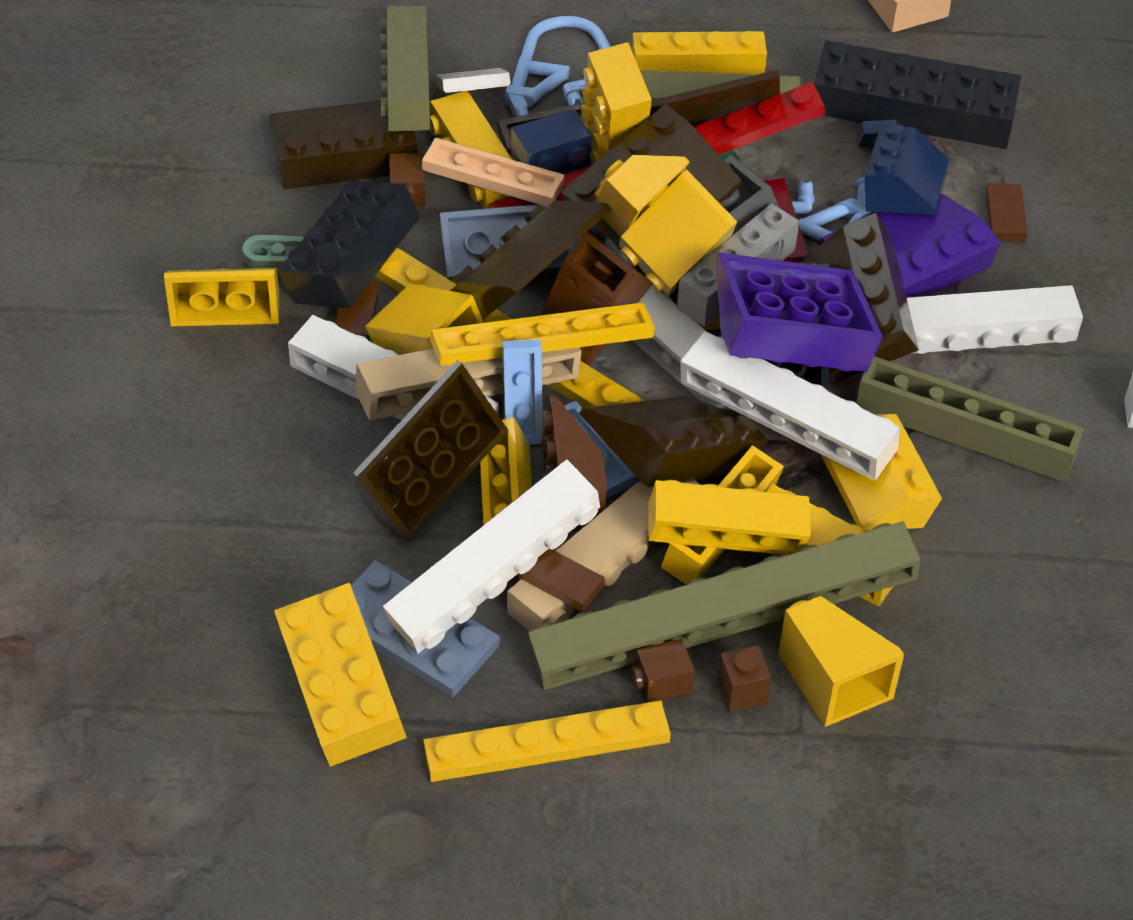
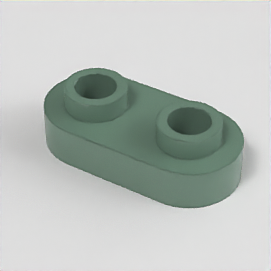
M283 235L252 236L244 242L242 247L244 262L250 268H277L278 271L289 254L295 250L304 237Z

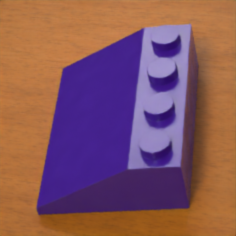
M941 193L935 215L877 212V215L892 235L907 298L930 296L991 267L1001 245V242L980 216ZM832 232L824 237H821L820 243L822 244L835 232Z
M717 253L716 270L720 328L729 355L743 359L757 358L776 363L790 362L804 364L809 367L822 366L838 368L843 371L868 372L883 336L852 270Z

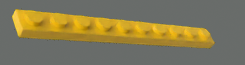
M399 248L394 250L374 276L399 293L410 283L449 291L457 285ZM496 309L483 319V322L510 320L512 318ZM580 361L578 378L546 384L570 400L577 401L583 408L645 401Z

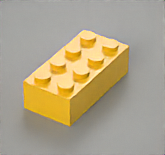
M628 42L588 53L587 68L583 69L586 86L582 87L585 105H581V113L584 120L583 123L592 135L591 147L593 151H591V160L593 164L650 117L652 100Z
M350 583L274 610L316 733L330 767L407 738Z

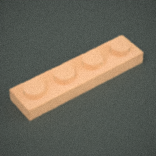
M436 137L422 160V170L546 207L553 201H556L564 186L565 175Z

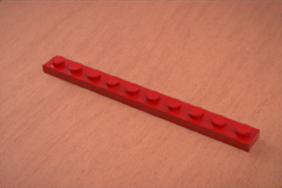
M813 82L699 124L694 126V128L719 155L823 116L826 112ZM591 166L565 175L562 190ZM560 192L556 201H565L562 192ZM512 196L490 203L491 208L539 205Z

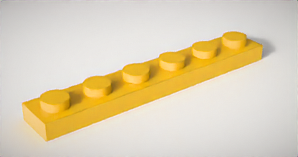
M644 302L433 329L431 330L430 342L439 365L444 366L454 364L457 360L466 363L503 358L502 341L540 339L542 352L653 338L655 326Z
M655 701L423 739L430 781L436 782L670 743L671 734L662 701Z

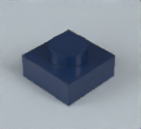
M896 120L863 121L857 132L858 146H868L870 149H874L881 126L887 127L888 125L896 124Z

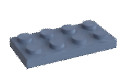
M538 205L440 213L439 220L446 278L454 282L453 278L468 265L473 270L481 264L476 258L492 244L498 250L504 244L500 238L515 225L520 229L528 223L524 220V217ZM582 236L538 275L559 273L563 261Z
M375 560L351 585L374 650L449 697L454 698L500 646V636L469 618L464 623H456L447 630L444 638L436 646L430 649L425 648L418 654L388 621L383 608L387 602L412 582Z

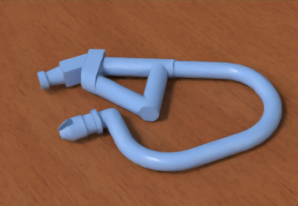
M558 16L539 22L529 31L512 84L507 86L505 104L509 105L514 117L527 115V108L532 107L546 94L569 78L570 66L532 61L538 38L546 31L552 29L573 27L589 33L600 50L611 47L603 31L596 24L581 17ZM528 73L548 76L534 88L524 87ZM585 79L564 84V99L568 102V105L584 102L580 92H582V87L586 86Z
M803 178L798 183V201H792L795 213L807 214L812 211V204L815 199L812 182L807 178L806 183H803ZM859 178L856 181V199L848 198L804 219L801 218L799 220L801 233L820 241L821 237L832 233L820 226L843 216L850 218L849 223L874 214V212H866L865 178Z

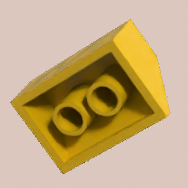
M632 155L625 163L619 159L604 174L606 177L600 182V188L594 193L598 197L595 203L608 204L612 209L602 219L621 237L685 171L690 162L685 157Z
M277 268L171 270L164 273L171 327L279 324Z
M875 414L878 417L889 419L894 425L900 427L898 450L875 481L821 454L856 525L864 531H871L874 527L883 523L895 524L904 521L907 529L923 528L942 500L897 414Z

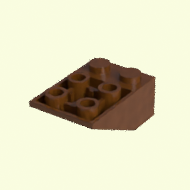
M586 232L563 261L541 315L638 303L653 283ZM606 344L580 347L582 351L580 361L590 366Z
M550 396L549 411L543 412L544 434H548L542 435L543 458L547 457L545 476L567 459L598 491L600 508L595 515L597 517L605 510L607 479L603 452L556 396ZM579 524L571 531H580L587 524Z

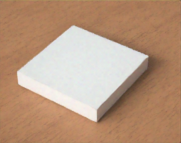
M501 68L435 75L436 86L445 93L504 87L510 84L509 72Z

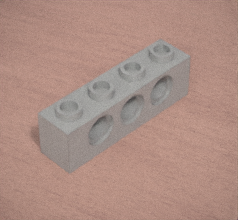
M771 203L680 278L677 309L705 327L720 314L716 270L717 253L783 261L795 251L799 220Z

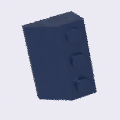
M891 124L887 127L881 126L865 172L866 212L935 215L949 168V158L914 127H905L901 124Z

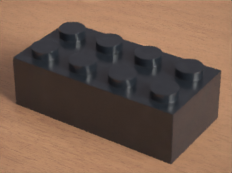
M355 180L349 181L343 187L340 194L326 208L324 214L278 269V273L294 303L351 308L420 218L406 184Z

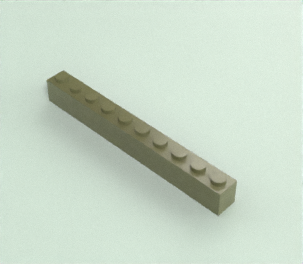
M904 521L895 524L883 523L868 532L857 535L846 534L837 538L834 542L820 546L808 545L797 553L783 557L771 556L759 564L746 568L734 567L722 575L709 579L697 578L688 582L685 586L675 589H659L652 592L648 597L634 601L622 600L610 608L597 612L585 611L577 614L573 619L560 623H544L535 630L528 632L530 651L543 689L548 690L635 664L637 649L682 639L685 647L689 648L782 620L785 616V610L801 600L809 601L822 596L832 604H836L916 580L919 576L921 559Z

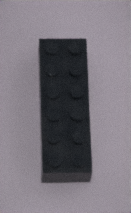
M825 40L814 86L825 107L826 114L823 116L860 123L863 121L896 120V124L914 127L921 134L1007 149L1021 75Z

